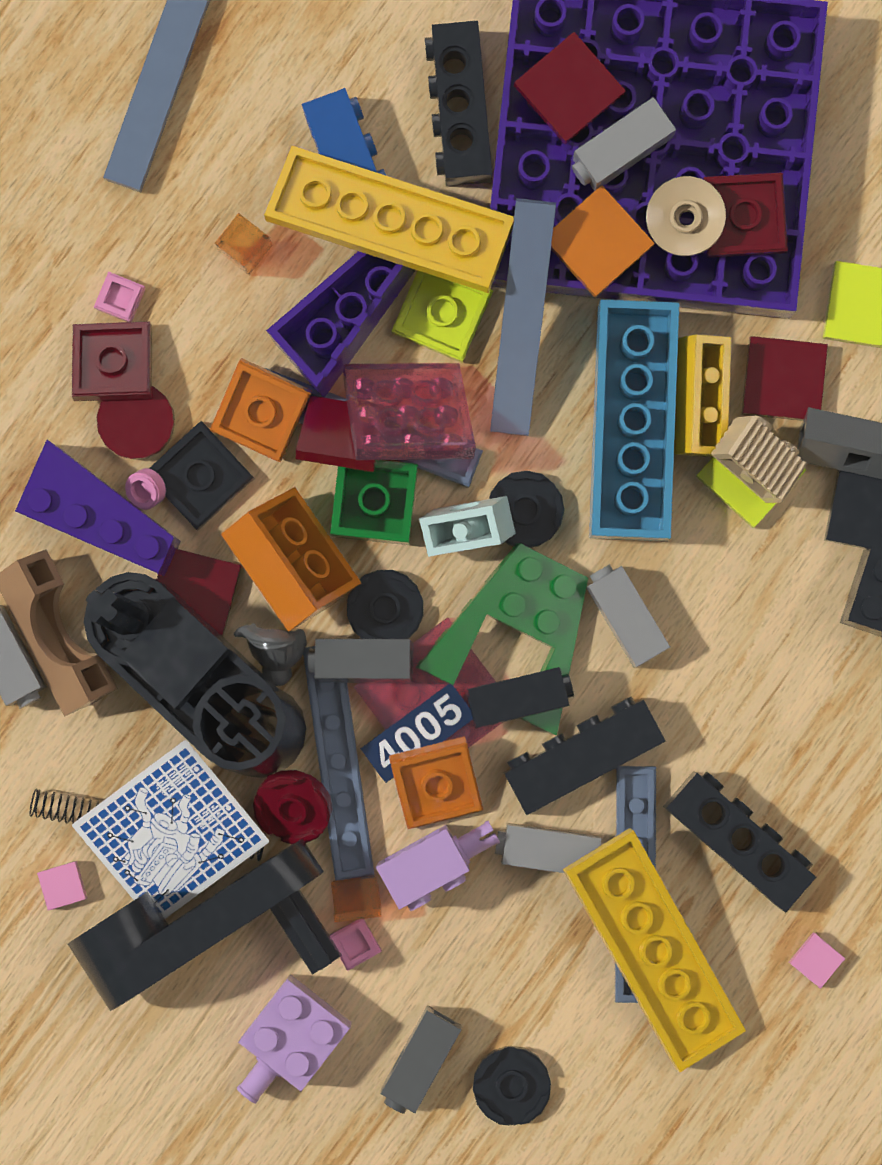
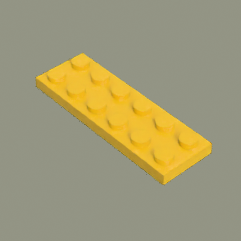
M295 146L290 148L264 214L267 222L489 293L514 223L513 216Z
M631 828L627 829L563 868L569 882L677 1071H684L746 1032L634 830Z

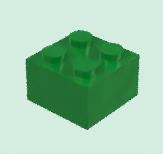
M376 460L374 472L338 466L331 536L410 545L418 464Z

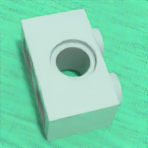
M507 496L437 508L419 519L428 557L499 545L516 534Z

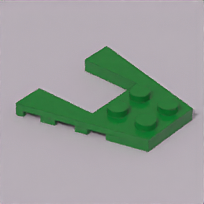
M517 543L488 577L485 585L473 599L469 600L461 610V614L441 634L433 648L415 667L450 685H454L487 615L551 647L541 671L560 667L562 675L569 674L588 577L521 543ZM563 708L519 719L552 735H557Z

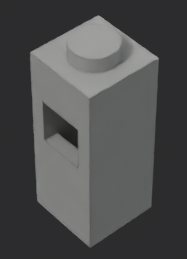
M653 97L575 150L573 155L575 164L572 165V169L584 186L589 183L595 191L601 185L604 186L671 140L676 129Z
M609 564L590 576L593 583L587 586L586 589L633 668L640 666L670 648L622 566L613 570Z
M0 605V696L6 706L17 704L19 709H22L39 700L41 697L38 692L47 686L4 606Z
M507 823L505 832L498 831L497 837L500 843L496 844L495 854L502 855L501 863L504 865L564 873L563 868L601 846L602 838L593 835Z

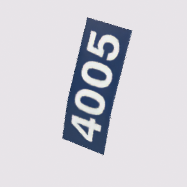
M448 684L360 749L384 782L387 783L394 778L389 755L443 742L473 720L470 707L456 688Z

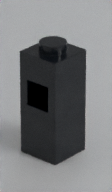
M560 667L466 690L475 729L570 706L568 698L574 697L569 674L562 675Z

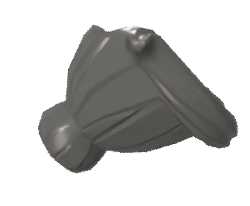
M252 623L251 625L239 627L234 632L235 637L247 639L252 656L263 666L262 674L275 686H283L290 681L292 677L291 667L302 658L307 645L303 629L288 632L286 630L264 629Z

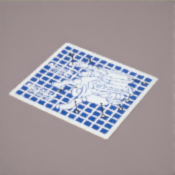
M187 740L182 741L72 824L75 831L132 899L135 900L148 892L165 919L269 843V839Z

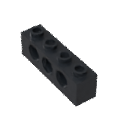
M478 20L432 24V37L425 38L426 60L434 61L435 75L428 76L430 99H438L439 109L438 114H432L433 136L441 137L442 152H435L437 176L445 175L446 186L492 182ZM450 59H459L464 63L465 68L460 73L452 74L445 70L444 64ZM453 97H463L467 100L469 106L462 112H454L449 109L447 103ZM460 134L466 135L472 140V145L467 150H457L450 143L453 137Z
M693 771L663 807L775 906L786 913L817 878L809 871L813 864L796 849L790 854L779 845L783 838L768 824L765 823L762 828L750 819L754 812L742 801L735 797L730 802L723 796L720 791L724 786L706 771L701 776ZM709 802H717L722 809L721 818L713 824L706 823L702 817V809ZM739 828H747L751 833L749 846L741 850L736 849L732 844L733 833ZM769 854H777L781 861V867L774 875H765L762 870V861Z

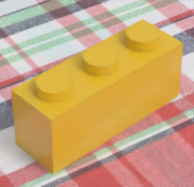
M698 334L678 337L674 455L712 456L711 452L716 449V445L728 430L731 337Z

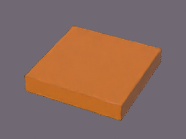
M601 185L553 228L551 250L596 298L650 250L655 243Z
M241 358L210 431L281 462L312 390Z
M465 736L389 755L408 829L483 811Z

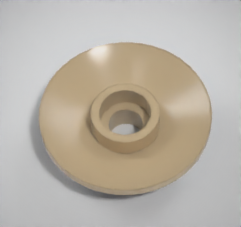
M683 176L665 182L654 192L648 203L646 222L651 237L663 250L678 256H693L708 250L719 239L726 222V209L721 195L710 183L697 177ZM685 212L694 214V221L690 225L680 223V216Z

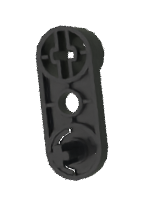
M126 572L110 577L87 596L86 601L88 603L85 611L84 626L87 640L95 652L208 760L223 769L257 778H265L278 771L285 770L295 762L304 747L307 729L302 709L291 695L277 688L172 589L146 574ZM151 588H154V590L149 594V590ZM130 589H138L136 591H127ZM172 597L180 601L232 650L180 710L174 709L120 657ZM261 693L256 700L260 704L275 710L276 713L244 698ZM233 708L238 713L251 718L248 722L270 742L268 747L262 741L249 736L252 732L231 713ZM240 749L253 753L256 756L254 759L238 762L244 755Z
M303 838L170 924L166 922L149 893L146 892L67 944L110 1011L140 994L269 909L312 975L342 956L300 891L302 887L324 872Z

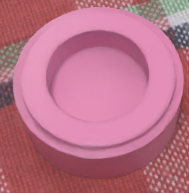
M144 468L128 477L125 491L128 499L134 506L148 510L163 501L166 487L162 477L157 472Z

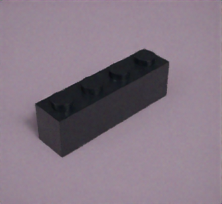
M631 696L613 705L611 708L614 714L600 721L598 715H595L576 725L579 730L577 734L565 739L563 733L542 743L545 751L533 757L527 751L508 761L510 769L503 773L525 814H531L666 742L644 699L634 702Z

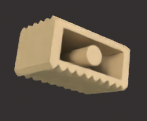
M756 415L736 417L720 439V442L716 445V449L711 452V455L765 503L783 502L807 466V463L798 456L799 450L793 444L774 436V433L771 432V424L765 419Z

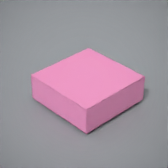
M108 271L94 308L123 321L132 322L146 288L141 284Z
M77 861L37 873L48 910L87 899Z
M363 916L329 935L342 954L340 959L347 971L382 952Z
M813 932L790 959L789 963L821 989L845 958Z

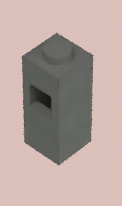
M808 407L799 431L797 447L799 450L798 456L801 457L802 461L882 479V423Z
M315 639V649H309L308 653L309 673H315V679L322 683H413L414 644L410 639Z
M429 1006L426 1007L381 1088L380 1094L386 1097L384 1103L402 1114H405L407 1109L416 1113L462 1030L461 1024Z

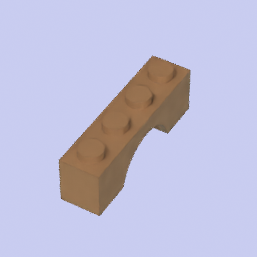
M47 549L19 559L1 571L0 592L65 717L97 702L118 688L104 660L97 653H90L80 648L67 633L59 610V597L64 582Z

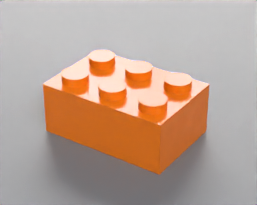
M296 487L248 511L221 534L288 632L331 607L361 584L355 572Z

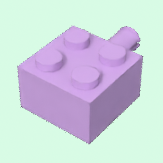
M489 821L459 838L456 835L452 836L447 825H444L379 861L376 869L398 909L400 910L408 906L409 910L413 911L431 900L430 892L441 886L447 892L465 882L466 877L464 874L470 871L468 864L471 862L469 859L500 843L495 833L480 840L481 837L493 831Z
M290 974L238 1042L254 1054L258 1062L244 1081L238 1085L237 1090L249 1101L256 1104L260 1096L278 1076L283 1077L301 1092L348 1032L352 1022Z

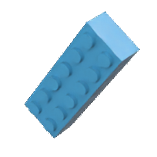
M600 300L597 313L589 538L666 542L671 539L679 303Z

